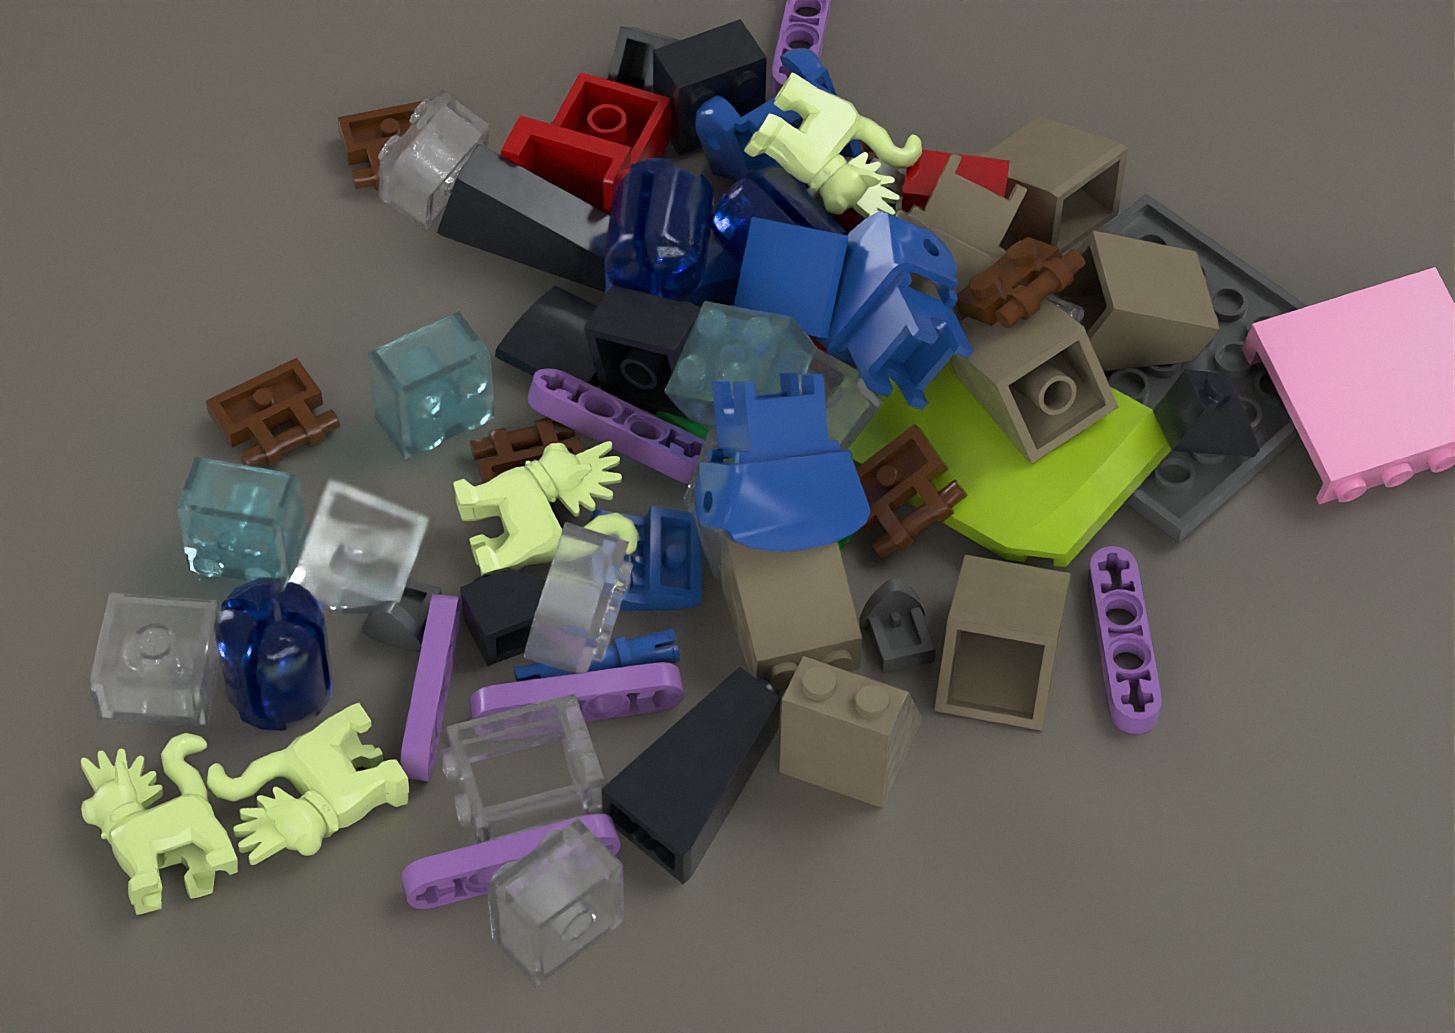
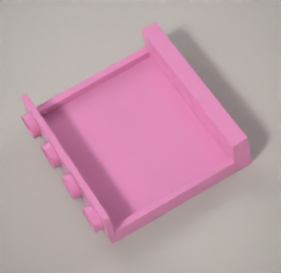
M1436 267L1251 325L1241 349L1249 365L1263 362L1323 481V485L1316 497L1319 504L1335 499L1342 503L1358 498L1369 488L1384 484L1386 487H1394L1406 482L1415 473L1431 469L1432 472H1441L1455 465V303Z

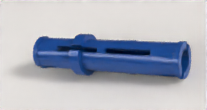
M667 628L665 631L626 640L623 635L613 638V644L524 666H514L516 682L535 678L541 679L650 663H675L680 661L678 645L659 650L655 649L674 644L676 640L672 628Z

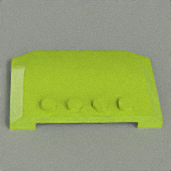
M950 361L945 364L923 390L928 401L923 410L908 405L900 388L890 378L889 380L894 390L888 397L868 390L858 368L825 400L828 439L838 440L841 449H850L852 451L855 468L863 464L913 424L921 428L949 468L933 481L936 488L940 491L956 479L968 494L965 499L952 508L954 514L942 523L1010 561L1025 562L1027 556L1054 559V566L1066 567L1171 451L1167 439L1153 413V409L1110 387L1118 404L1117 409L1032 464L959 380ZM918 493L906 501L916 508L924 503Z

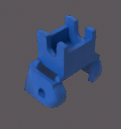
M806 48L791 49L780 56L782 65L816 88L837 96L828 69L823 67L813 51ZM714 96L701 105L696 113V131L713 175L745 182L750 186H755L772 177L799 198L808 193L804 182L799 181L788 173L775 159L766 153L752 157L744 151L751 137L759 130L769 113L782 118L797 129H799L803 121L799 113L793 110H781L774 105L775 97L743 117H740L733 106L720 96ZM734 131H739L742 133H738L735 135ZM851 140L839 154L844 156V158L847 156L849 158H856L862 154L859 140Z
M879 211L868 216L847 235L849 237L828 338L813 337L827 350L830 356L857 366L868 390L888 397L894 390L889 380L890 378L898 385L908 405L923 410L928 404L923 390L954 354L968 358L973 352L952 310V307L958 302L957 294L953 291L959 284L955 277L957 274L956 263L946 244L933 232ZM914 272L931 279L941 299L908 287L912 282L910 273Z
M795 372L780 373L781 392L756 395L755 382H733L734 398L731 396L730 380L712 381L718 448L708 449L707 461L699 462L700 474L695 489V509L701 526L725 529L732 541L747 548L777 552L806 550L828 545L852 535L867 523L871 510L852 459V451L850 449H841L838 440H828L823 374H801L802 395H800L798 373ZM735 458L732 464L723 463V459Z

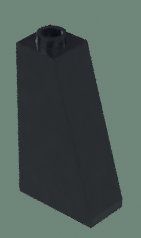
M481 144L477 145L458 174L437 230L438 234L446 238L603 292L606 289L605 269L632 263L636 252L630 250L629 246L637 230Z
M737 668L602 788V814L610 816L617 831L683 885L694 874L779 729L780 697L776 690L766 680L762 678L755 679L743 668Z

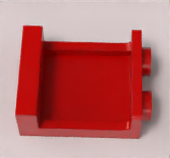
M519 116L501 148V156L622 223L633 227L638 205L632 202V193L637 180V170L632 169L631 147L525 116Z

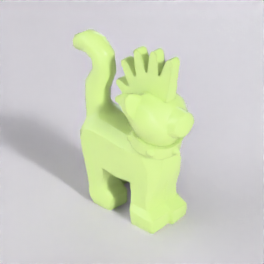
M791 73L775 97L774 105L783 111L793 110L799 113L803 118L799 129L794 128L782 118L769 113L759 130L751 137L744 151L752 157L766 153L775 159L788 173L799 181L807 183L811 191L820 193L827 212L840 215L846 209L853 208L864 218L879 211L894 216L895 210L887 203L895 204L900 199V196L884 187L891 186L895 179L891 176L875 173L881 167V163L866 164L868 158L866 152L848 163L844 156H841L839 153L851 140L857 139L867 144L882 162L896 169L913 166L922 155L920 138L912 134L907 139L904 148L895 146L887 131L871 119L859 115L852 103L820 90L800 76Z
M604 442L577 455L570 453L563 443H551L544 449L539 461H526L524 467H515L501 473L487 483L474 487L465 479L453 482L455 500L462 521H476L500 516L505 532L496 538L490 539L483 534L469 538L471 550L476 565L480 568L481 576L494 575L508 569L518 571L526 565L549 563L561 556L577 555L596 548L607 535L612 534L619 538L621 549L625 555H630L636 550L639 533L633 521L621 514L612 513L597 516L583 528L570 532L561 528L549 504L550 502H555L558 498L573 516L578 517L580 514L579 504L590 511L595 510V502L591 497L612 500L613 492L601 486L616 484L622 481L621 474L606 472L620 463V457L610 456L602 458L611 451L612 442Z
M360 703L353 704L328 717L310 732L297 737L287 748L270 753L251 762L241 777L233 779L228 777L219 763L209 767L207 785L217 798L235 802L251 797L267 782L277 777H283L290 781L302 795L299 799H295L279 787H274V799L259 795L257 796L259 808H243L240 810L241 820L247 822L234 826L233 831L235 837H247L239 842L238 847L241 853L252 851L249 855L250 865L258 864L285 847L290 850L299 851L304 856L314 855L320 849L323 838L330 837L339 828L348 827L362 819L374 807L383 803H388L395 807L408 804V777L398 761L394 759L383 762V753L379 747L375 749L373 745H362L358 738L357 732H366L372 726L370 718ZM361 766L367 768L366 770L356 771Z
M183 733L170 739L161 753L164 773L179 787L182 796L148 810L145 808L162 797L163 788L162 785H154L157 780L155 771L142 776L144 768L143 756H138L130 769L127 767L125 750L122 748L117 752L115 766L111 764L104 751L98 752L99 769L87 758L81 759L82 770L95 792L92 798L83 801L81 807L82 817L87 824L96 825L102 829L101 838L107 839L112 845L115 858L121 868L131 878L128 882V894L131 904L134 905L136 915L162 909V884L159 869L183 863L188 870L184 875V882L191 899L213 892L215 871H226L229 875L238 872V860L227 832L214 816L212 807L208 802V791L198 770L184 761L185 756L206 749L207 743L199 735Z

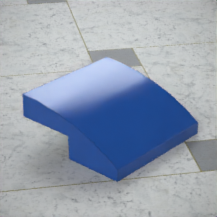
M752 217L731 318L827 339L849 236Z
M650 506L645 517L619 513L632 520L639 533L636 550L630 555H625L621 549L619 538L614 534L607 535L596 548L588 550L587 607L620 611H668L698 607L702 601L701 524L696 513ZM595 509L589 522L597 516L616 512Z

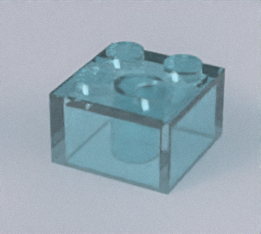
M704 301L664 392L690 421L716 426L712 381L730 380L731 396L734 398L733 382H755L756 395L781 392L780 373L795 372L798 373L800 389L802 384L801 374H806L817 347L793 317Z
M460 311L368 352L375 418L404 459L421 451L431 450L439 445L440 442L463 431L476 429L487 420L495 417L490 351Z
M195 457L176 506L188 570L211 578L222 576L249 581L261 587L278 586L291 589L308 541L299 475Z

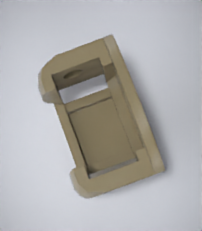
M952 152L924 209L915 204L908 212L898 208L895 217L933 232L946 244L956 263L957 274L955 277L959 284L953 291L957 294L969 284L976 274L987 270L1006 254L1005 249L999 245L1027 189L1015 184L1009 198L1006 199L956 174L955 171L962 157ZM914 272L910 273L912 282L908 287L941 299L931 279ZM956 304L952 307L958 322L968 317L960 314Z

